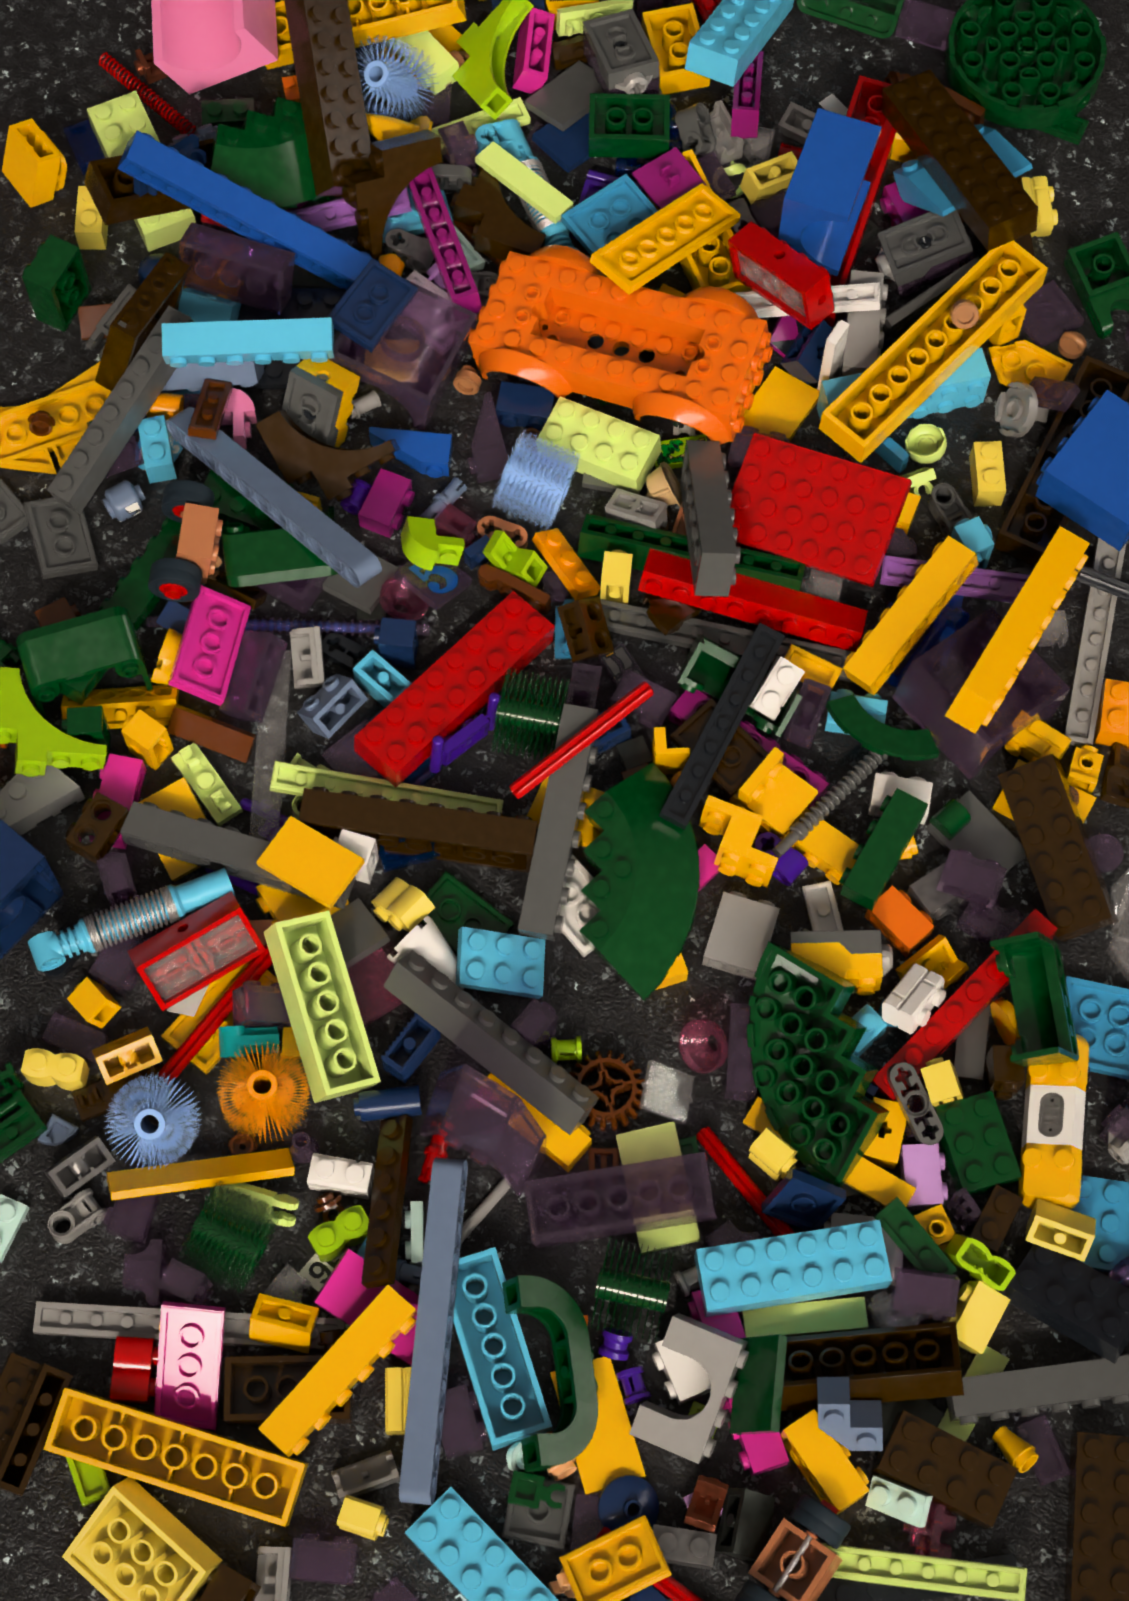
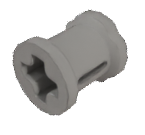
M696 1266L683 1272L679 1270L674 1272L684 1297L689 1296L691 1291L700 1288Z

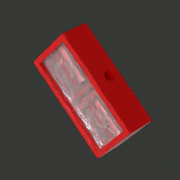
M750 221L727 240L735 279L808 329L812 330L835 311L828 270L810 261L804 253H798L792 249L786 241L779 240L771 235L765 227H759Z
M231 891L127 952L159 1007L164 1011L264 953L266 949Z

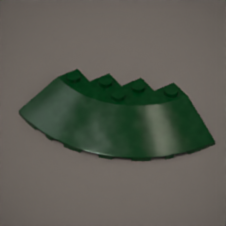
M277 97L270 116L248 110L242 129L218 124L211 146L209 170L225 175L233 183L249 188L255 195L273 201L283 210L295 208L299 203L308 200L315 201L323 197L316 196L300 100L296 102Z
M653 762L607 790L585 810L590 823L601 834L583 850L588 862L599 874L581 892L586 901L598 913L579 930L584 941L644 1001L662 983L669 973L668 970L683 950L688 932L691 931L694 922L698 890L700 888L698 847L691 821H689L684 830L659 817L673 786Z
M768 941L757 967L753 995H750L749 1000L750 1021L747 1024V1041L751 1053L752 1074L755 1086L759 1089L762 1101L766 1107L765 1112L774 1130L778 1131L783 1140L797 1151L796 1157L806 1166L805 1169L815 1178L841 1188L875 1139L889 1113L887 1109L864 1096L878 1069L853 1054L867 1027L842 1013L856 986L832 971Z

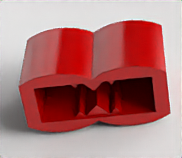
M116 1337L110 1400L119 1403L150 1404L151 1397H155L156 1378H153V1372L158 1362L159 1346H157L154 1338Z

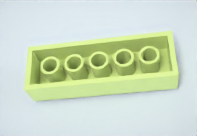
M136 91L87 108L91 127L105 158L123 155L128 141L137 130L151 135L156 141L160 142ZM191 208L134 219L148 252L190 237L195 230L198 231Z
M330 911L284 920L271 925L263 933L314 1103L367 1090L381 1082Z

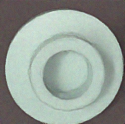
M521 1440L516 1441L510 1446L506 1454L508 1468L513 1472L514 1470H523L525 1472Z

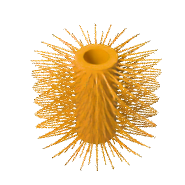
M263 1046L262 1070L257 1050L258 1070L253 1052L252 1056L255 1067L245 1047L247 1060L242 1054V1059H240L242 1064L240 1065L238 1062L236 1064L239 1067L243 1065L246 1069L244 1071L239 1067L236 1071L231 1069L234 1071V1074L229 1072L225 1075L226 1077L222 1078V1080L227 1079L223 1081V1083H226L224 1084L226 1087L216 1088L222 1089L217 1091L220 1093L218 1095L221 1096L219 1098L222 1112L224 1113L225 1109V1115L228 1118L230 1117L231 1121L234 1118L236 1119L232 1127L240 1122L239 1126L241 1127L243 1124V1130H247L246 1132H248L250 1127L255 1137L257 1133L258 1136H262V1129L258 1130V1128H263L265 1143L266 1117L271 1139L269 1115L276 1139L277 1135L273 1120L283 1139L281 1126L287 1132L286 1128L290 1124H287L284 1120L293 1122L289 1116L290 1114L297 1118V1114L305 1115L301 1109L305 1108L303 1106L305 1103L302 1102L310 1098L306 1097L310 1095L308 1093L309 1087L306 1083L308 1082L306 1080L307 1077L300 1071L289 1076L297 1065L294 1067L291 1064L287 1067L285 1064L288 1061L286 1060L284 1063L283 1055L278 1062L272 1051V1056L264 1055ZM266 1047V1054H267V1053L270 1052V1051H269V1047ZM234 1103V1104L231 1105V1106H226L225 1108L223 1107V1105L225 1106V1105Z

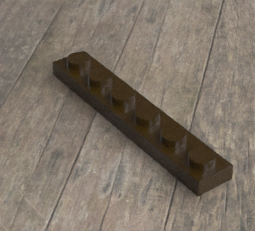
M407 1114L383 1119L380 1123L361 1282L367 1289L395 1283L413 1120Z

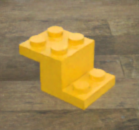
M708 795L699 826L703 827L709 834L723 835L714 862L715 865L719 866L718 871L727 876L736 875L741 877L754 887L763 886L767 888L779 858L753 848L764 816Z

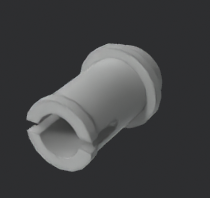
M372 390L357 399H352L354 406L350 418L360 419V415L381 406V401L376 391Z

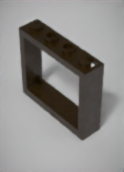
M167 251L111 323L95 379L96 383L112 392L168 305L177 310L190 265ZM120 320L127 324L126 328L118 325Z

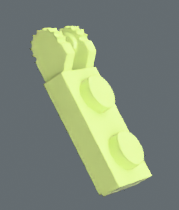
M247 1183L221 1186L225 1195L229 1187L228 1191L230 1193L229 1195L227 1194L229 1199L232 1192V1195H234L232 1198H235V1196L237 1198L240 1195L242 1196L240 1197L241 1200L243 1198L246 1202L248 1200V1202L251 1201L253 1204L257 1203L258 1214L261 1211L260 1207L262 1205V1215H265V1217L267 1213L265 1214L266 1210L270 1213L271 1209L273 1211L274 1207L294 1211L298 1209L300 1202L294 1196L277 1194V1192ZM279 1211L277 1215L278 1223L276 1225L293 1227L296 1217L285 1211Z

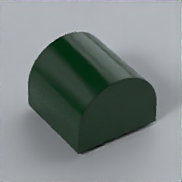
M950 799L930 818L929 822L951 841L970 823L971 816L961 803Z

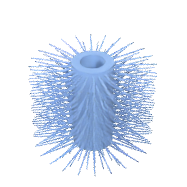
M383 36L381 58L378 54L379 44H377L375 50L377 49L375 53L377 60H375L373 50H371L370 53L373 61L369 58L368 54L366 56L369 63L361 64V62L357 61L358 64L366 68L364 69L365 71L359 70V73L363 72V74L359 75L364 77L360 78V81H366L361 83V87H365L362 93L369 88V91H366L367 93L364 94L363 99L365 101L369 94L372 95L366 105L368 106L366 110L370 111L371 100L376 95V99H374L376 102L372 105L373 108H371L374 110L371 111H375L376 115L382 114L384 116H388L391 107L389 104L391 103L393 106L389 115L391 116L398 102L396 116L398 119H400L401 115L399 110L401 109L402 105L400 104L402 102L404 120L407 113L406 104L409 107L408 112L413 111L410 108L411 106H409L411 104L409 99L414 107L416 106L414 103L416 100L421 104L417 99L418 96L428 101L427 98L416 91H427L426 88L422 89V87L432 86L420 85L437 83L417 84L418 81L419 83H426L429 81L422 80L430 79L427 77L416 79L424 77L421 75L426 74V70L418 73L419 75L415 74L417 71L420 72L419 70L426 65L424 62H422L423 64L420 67H417L418 69L415 72L413 71L421 60L422 54L420 53L417 57L418 59L414 61L416 63L410 68V63L413 62L412 60L416 57L415 54H417L415 53L417 51L413 48L412 55L410 56L411 60L405 66L411 50L402 45V42L400 45H395V39L392 37L394 41L390 39V46L385 55L386 40H384ZM394 43V48L391 54L392 57H390L389 59V52L391 53L390 49H392V45ZM397 52V55L399 53V56L395 60V53ZM404 52L405 59L400 63V58L403 56L402 53ZM382 97V102L377 105L378 100ZM387 100V107H384L382 113H377L381 112L384 102Z
M524 437V441L518 440L520 443H517L518 446L515 444L516 449L514 448L513 455L512 453L510 457L508 455V461L504 465L503 473L500 474L502 475L501 482L497 487L495 499L497 501L503 499L505 502L502 501L503 505L505 503L506 506L507 504H512L522 510V507L526 511L524 514L521 512L523 516L526 513L529 517V515L532 516V511L535 514L538 512L539 515L542 517L544 515L553 523L551 519L554 520L553 517L556 519L554 514L557 515L558 509L560 511L559 506L562 505L572 481L571 478L574 475L573 472L576 467L571 462L572 460L575 463L577 462L570 455L566 456L564 454L569 460L566 463L557 454L561 455L559 451L555 452L553 450L554 453L552 451L548 452L546 449L548 447L551 449L549 445L547 448L545 445L544 447L542 445L539 447L535 444H539L538 441L536 442L535 440L534 442L531 437L530 441L528 440L527 442V437Z
M151 1073L150 1080L148 1081L147 1077L146 1083L142 1077L140 1081L141 1086L136 1077L134 1082H132L133 1080L129 1081L128 1084L131 1088L133 1084L136 1087V1093L131 1090L130 1094L126 1096L124 1093L125 1091L128 1093V1091L123 1088L119 1089L123 1095L119 1093L112 1100L124 1105L116 1104V1108L115 1103L109 1105L111 1108H114L111 1109L114 1111L110 1113L115 1112V1114L105 1116L109 1117L107 1119L116 1118L119 1120L104 1122H110V1124L116 1126H105L112 1128V1132H114L113 1136L111 1135L108 1139L120 1136L111 1144L130 1135L114 1149L134 1135L136 1136L131 1141L139 1135L125 1154L138 1141L128 1159L133 1156L137 1149L131 1164L139 1157L138 1163L143 1161L147 1165L148 1162L144 1159L145 1157L152 1166V1158H154V1169L156 1152V1166L158 1160L160 1165L161 1158L162 1163L164 1162L163 1165H165L166 1155L168 1160H170L169 1163L171 1160L173 1162V1159H177L171 1154V1148L176 1151L177 1147L181 1145L184 1149L182 1151L179 1148V1150L186 1154L187 1149L181 1144V1141H183L182 1137L185 1135L192 1136V1138L198 1136L196 1135L197 1133L194 1134L196 1131H193L198 1128L192 1129V1127L199 1125L187 1126L198 1124L191 1123V1121H200L202 1119L191 1116V1114L201 1115L195 1113L193 1109L197 1102L187 1105L196 1097L180 1104L193 1092L172 1105L178 1099L176 1098L167 1106L186 1083L169 1100L180 1081L170 1091L176 1077L168 1083V1081L164 1080H169V1078L164 1079L160 1076L159 1078L163 1081L161 1083L157 1079V1075H155V1090L153 1074L150 1090ZM148 1115L155 1116L158 1119L159 1126L151 1124ZM191 1138L185 1140L186 1142L184 1143L186 1144L185 1146L187 1148L188 1146L190 1148V1144L195 1141H193L192 1139L191 1142Z

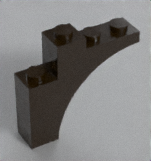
M428 129L370 143L369 163L372 170L343 177V198L347 204L356 209L354 216L359 229V236L357 237L358 247L360 251L370 254L373 259L379 258L382 255L385 224L398 196L420 173L436 164L442 163L440 136Z
M480 166L479 171L481 172L479 176L475 175L473 177L472 185L464 183L460 193H454L451 201V208H454L453 220L474 227L472 238L475 239V251L500 260H506L509 251L528 256L544 247L546 235L532 229L514 214L504 200L498 180Z
M286 410L278 411L255 424L288 484L297 482L299 486L313 478L311 473L313 472L328 500L336 498L338 502L353 495L351 489L358 486L353 475L357 479L372 471L369 466L378 461L381 465L396 458L394 452L400 450L395 439L367 449L353 450L330 446L304 432L290 418Z

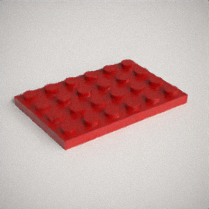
M754 433L732 489L730 508H734L735 512L733 527H737L738 532L736 545L762 553L794 559L806 564V567L873 587L912 481L911 479Z

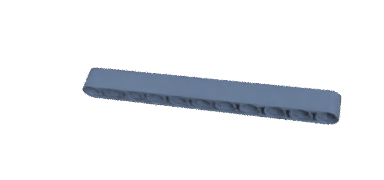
M187 407L166 421V427L170 435L179 444L351 585L358 588L382 572L380 561L368 548L219 429L216 440L188 436V427L194 412L193 407Z
M434 1158L432 1164L399 1485V1500L401 1503L433 1505L436 1497L468 1176L466 1159Z

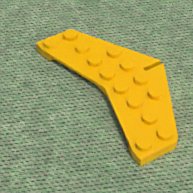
M100 362L46 397L20 406L0 407V468L57 474L49 453L55 452L60 468H62L111 393L110 390L95 382ZM37 411L48 412L55 419V426H52L51 433L47 436L33 434L29 429L30 422H28V417L30 414Z

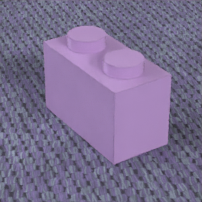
M939 1143L934 1145H902L899 1155L901 1180L916 1188L906 1208L909 1211L928 1210L937 1205H943L944 1201L948 1200L947 1183L942 1182L941 1171L945 1170L944 1152H939Z

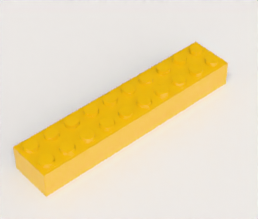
M1014 240L990 250L822 412L819 429L857 461L862 463L1043 286L1048 267ZM962 299L974 302L979 311L977 323L968 329L956 327L950 317L951 307Z

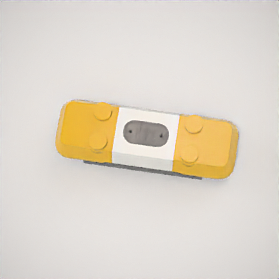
M1076 1034L1079 1051L1078 1061L1027 1066L1020 1159L1022 1177L1019 1180L1018 1195L1023 1198L1022 1204L1030 1209H1033L1037 1198L1070 1210L1075 1208L1080 1200L1084 1173L1090 1050L1086 1039Z

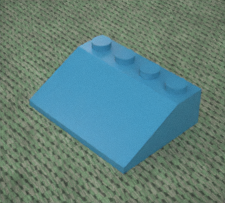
M982 124L974 125L1015 178L1033 169L1032 164L995 129L983 126ZM918 159L906 161L901 165V168L893 171L899 195L905 203L943 217L956 210Z

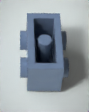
M337 673L327 678L322 685L323 687L315 695L308 697L304 701L303 707L297 712L313 733L328 739L368 700L353 679Z

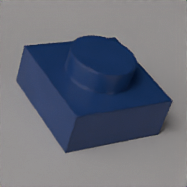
M484 535L464 549V562L471 570L489 561L482 553L490 540L487 535Z

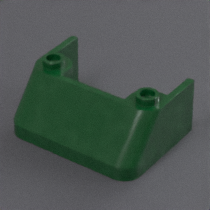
M797 0V6L805 14L885 39L895 32L908 0Z
M329 506L328 513H323L336 523L334 506ZM222 519L221 534L227 585L230 587L262 585L338 574L282 527L250 531V528L243 526L241 522L228 524V519Z
M115 606L25 631L16 639L32 698L39 714L44 719H48L44 702L51 701L59 695L60 682L114 667L119 676L133 678L142 674L147 690L153 689L139 638L130 613L124 607Z
M698 634L677 676V682L680 684V687L691 693H695L697 689L720 699L742 656ZM795 687L784 707L781 706V711L775 721L768 719L751 707H748L745 714L757 721L755 727L768 734L773 730L776 736L781 737L803 696L799 688Z
M1038 931L990 941L991 948L999 951V954L996 955L997 968L999 972H1004L1010 981L1019 1036H1016L1015 1043L1011 1044V1062L1020 1066H1034L1078 1061L1079 1051L1062 956L1058 944Z

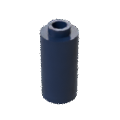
M419 1085L360 1091L359 1098H353L355 1116H361L362 1122L389 1119L405 1114L408 1116L422 1115Z

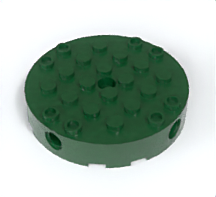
M967 0L958 10L952 21L945 52V71L953 91L985 108L984 119L1017 129L1045 128L1060 124L1074 117L1091 101L1097 91L1107 54L1106 39L1099 28L1100 23L1098 19L1080 0Z

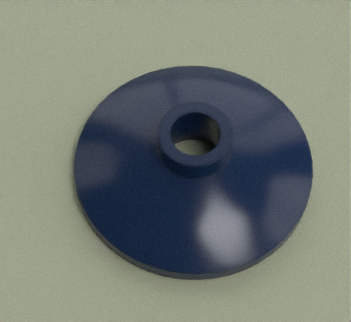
M632 1475L620 1476L609 1482L603 1489L598 1501V1516L603 1527L613 1531L643 1515H646L652 1528L657 1521L659 1514L658 1497L653 1487L644 1479ZM631 1503H634L636 1505V1512L630 1515L627 1509Z

